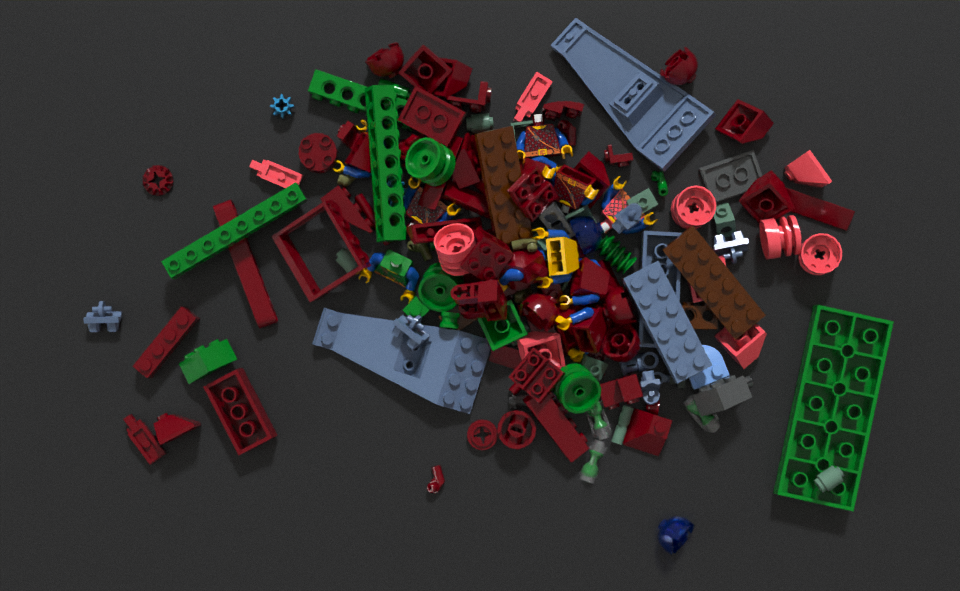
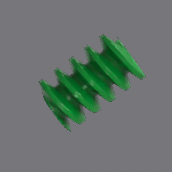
M607 235L594 250L601 249L600 256L607 254L605 261L613 260L610 266L618 265L616 272L618 273L623 270L624 274L635 263L637 258L630 259L631 252L624 253L626 247L619 248L621 242L613 243L615 236L613 235L608 238Z

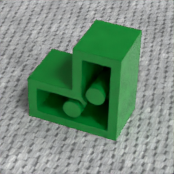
M219 339L214 340L208 344L209 347L205 348L202 345L196 348L194 352L184 356L185 360L179 363V366L189 384L237 360L227 339L221 342Z

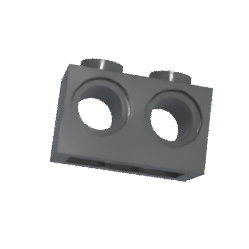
M555 201L538 216L547 229L563 230L570 238L576 235L572 224L568 219H565V215Z

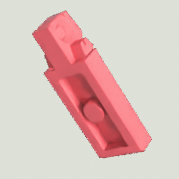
M538 72L535 73L516 104L515 110L518 113L514 117L515 122H522L525 116L530 118L531 114L533 115L553 81Z
M264 159L262 164L252 160L249 166L258 171L257 176L283 188H287L295 182L300 185L304 176Z

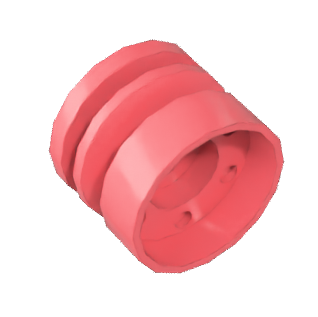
M697 185L687 187L673 199L670 208L671 217L683 229H688L692 225L695 229H698L709 222L714 216L716 201L711 191L705 187ZM691 205L693 206L694 212L690 213V209L687 208Z
M794 215L787 216V220L784 216L780 217L779 226L774 218L760 221V241L766 260L780 258L782 249L786 256H791V253L794 255L801 254V231Z
M460 223L444 226L434 237V246L441 268L444 272L453 276L468 274L469 272L462 269L460 264L476 245L474 233L470 227Z
M818 233L812 235L801 244V254L798 255L799 264L805 272L811 275L821 276L838 267L842 260L841 245L835 237L829 234ZM816 250L818 253H823V255L821 256L822 260H820V258L816 259L814 257V255H816Z

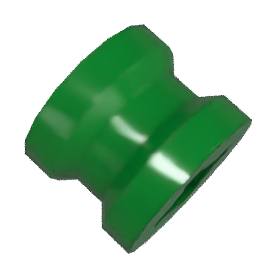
M441 312L442 322L439 327L459 328L457 319L460 317V313Z

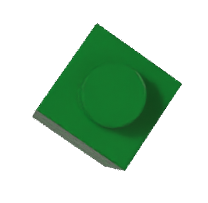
M416 296L403 311L408 316L411 315L415 318L420 315L423 319L431 309L427 308L420 298Z

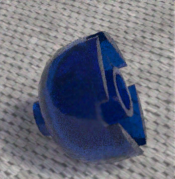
M579 216L570 220L584 255L597 250L601 245V234L604 233L601 223H596L589 216Z
M673 516L668 520L663 519L658 526L660 529L658 541L661 547L670 555L672 553L675 554L688 540L687 533L689 531L692 534L695 524L682 516Z

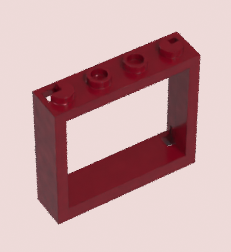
M333 200L324 201L271 236L309 302L320 299L371 266L368 255L362 251L358 238L352 234L348 221L342 217L338 204ZM326 211L358 267L320 290L288 235Z

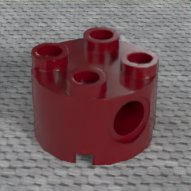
M314 133L303 138L298 153L302 164L311 172L318 174L329 172L335 166V161L338 160L339 154L333 140L322 133Z
M512 410L506 412L498 422L497 432L499 439L504 445L512 449H521L532 443L536 434V426L529 414L521 410Z

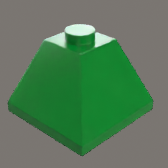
M512 300L507 301L506 320L487 321L486 317L477 318L492 351L528 335Z

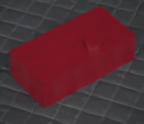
M243 368L236 369L204 386L238 455L244 454L278 436Z

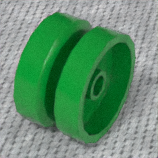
M425 137L418 139L411 145L405 158V167L412 177L421 180L429 186H439L449 180L453 174L455 156L453 151L445 145L440 144L433 138Z
M440 262L429 266L423 275L418 288L419 298L427 308L437 312H446L453 309L456 303L451 297V290L456 285L464 284L463 275H449L442 270Z
M574 363L562 367L561 370L565 375L553 388L554 395L569 412L578 414L592 409L601 397L599 381L584 365Z

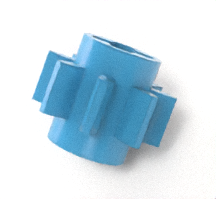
M283 94L278 99L273 97L275 103L270 105L272 109H276L273 114L275 116L281 114L282 119H284L286 114L291 116L290 110L295 108L293 104H289L292 100L291 97L284 99ZM284 102V104H285L287 107H284L283 110L281 111V109H280L278 106H281L282 103Z

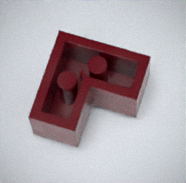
M636 374L626 375L600 384L603 407H608L609 410L619 407L620 402H627V404L639 402V397L643 396Z

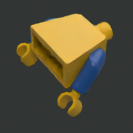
M541 227L533 229L532 231L538 233V236L533 237L536 241L547 238L546 248L550 278L537 277L536 280H543V284L537 287L548 288L550 284L555 285L568 282L573 275V271L579 269L577 242L570 239L563 230L547 229L545 231Z

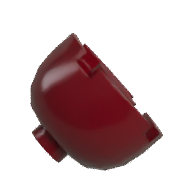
M398 42L389 44V49L381 48L367 58L365 63L373 74L380 77L389 75L390 78L399 74L398 69L403 65L404 53Z
M684 47L685 51L681 49L676 51L665 62V65H668L665 70L661 69L660 75L672 85L678 86L691 83L696 78L698 61L696 56L687 47Z
M625 286L612 290L605 299L606 306L603 307L606 318L610 317L617 325H628L637 322V316H633L631 312L635 309L627 290H625Z
M532 294L520 304L521 311L525 309L529 314L525 315L526 318L538 329L541 330L544 327V332H548L556 323L555 319L558 317L557 302L550 295Z
M615 324L616 327L606 330L601 347L611 360L628 362L636 357L640 351L641 341L639 334L629 324Z

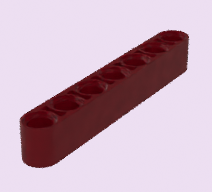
M232 199L213 206L220 226L238 217ZM246 237L228 249L257 325L261 329L277 323L278 319Z

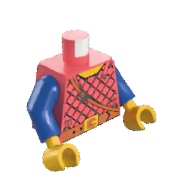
M621 176L614 180L613 184L605 192L601 208L603 211L601 214L605 220L598 227L604 234L613 228L611 225L617 220L615 215L628 206L627 200L631 198L623 189L627 181L623 184L618 183V179ZM653 212L647 215L643 213L640 217L642 220L629 230H623L622 233H638L649 225L656 223L658 219L650 220V215Z

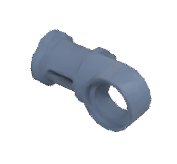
M645 352L638 354L628 362H619L623 376H626L630 372L653 369L658 365L659 360L655 353ZM647 355H652L655 359L652 366H647L644 362V358Z

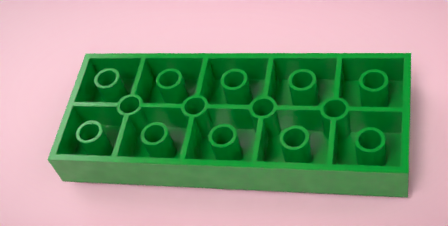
M813 305L773 493L854 512L894 321L822 305ZM833 465L835 468L838 466L844 474V477H842L844 482L829 492L825 491L822 493L814 480L818 474Z

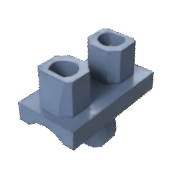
M636 203L628 205L615 215L617 220L611 226L619 234L623 230H629L642 220L640 218L643 213L641 206Z
M742 231L732 233V241L726 242L724 235L714 236L713 251L717 256L722 255L725 260L730 259L732 264L737 263V257L743 256V251H748L749 241L748 238H744Z
M99 301V305L92 307V312H87L86 317L83 318L84 324H88L89 332H99L101 330V323H107V331L116 332L119 329L122 311L112 312V306H106L105 301Z
M401 315L400 318H396L392 323L395 325L392 334L397 338H402L404 334H407L410 337L407 345L412 349L417 348L430 336L423 330L425 326L420 323L422 320L420 315L415 318L411 315L408 317Z
M654 370L642 372L640 382L643 400L649 405L656 404L660 398L659 390L661 383L660 379H655Z

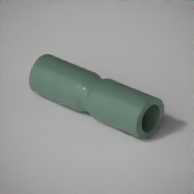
M623 405L611 442L623 444L627 426L634 411L633 408Z

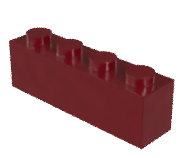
M181 306L132 367L147 379L153 378L200 318L188 308Z
M552 392L548 394L541 404L530 395L526 396L523 399L524 403L571 463L590 449L586 444L588 440L582 432L578 434L575 430L577 427L575 422L571 418L567 419L564 413L566 411L560 403L555 404L552 400L555 397Z

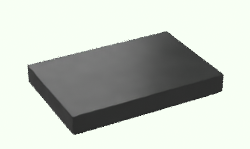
M754 150L699 168L704 186L711 191L716 203L744 194L756 179L763 176Z

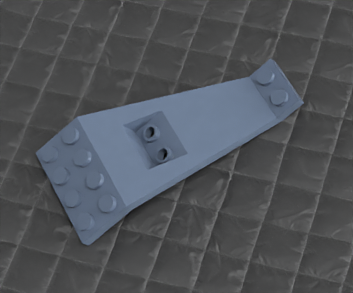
M577 18L550 45L554 51L568 61L638 153L664 172L716 116L714 111L678 86L667 82L660 74Z
M323 308L313 345L330 349L436 405L470 414L491 349L486 338L457 329L424 325L423 330L430 336L417 348L412 349L407 345V341L410 338L407 334H404L402 338H397L392 334L395 326L392 324L394 320L341 313ZM410 361V366L406 367V363Z

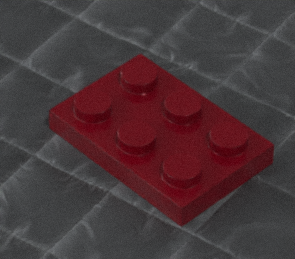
M415 86L398 121L449 147L467 113Z

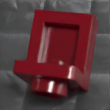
M347 121L346 124L339 128L337 137L341 143L352 150L361 132L357 130L354 124Z
M612 144L607 145V150H604L605 161L609 162V166L627 167L633 161L632 153L613 155Z

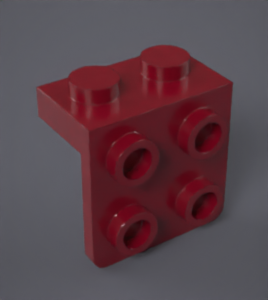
M481 81L478 100L447 96V103L460 110L467 108L470 109V112L481 113V111L486 110L487 102L490 103L492 88H489L488 82Z

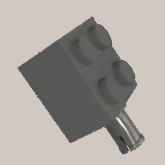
M735 375L724 378V380L722 378L714 381L711 385L708 384L698 388L699 392L693 394V398L700 415L705 416L723 411L752 398L749 388L753 387V382L747 384L752 378L749 376L736 378Z

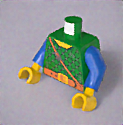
M387 249L385 253H374L369 260L371 266L360 273L359 280L361 276H365L367 278L365 283H368L372 276V271L405 287L407 290H405L400 299L403 301L407 297L409 304L415 297L413 291H415L419 279V273L414 268L413 261L390 249Z

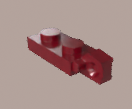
M132 414L123 419L129 426L126 429L127 435L150 465L167 453L141 419L137 421Z

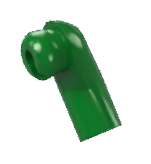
M653 171L651 180L657 181L659 195L666 196L668 194V186L664 173Z

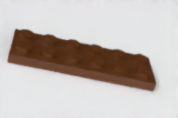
M513 126L474 134L493 236L508 246H512V241L533 238L530 220L519 209L507 192L522 176Z
M693 225L662 249L735 340L766 316Z

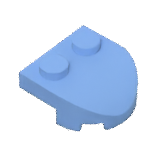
M702 345L712 366L689 377L694 390L729 376L722 355L711 346Z

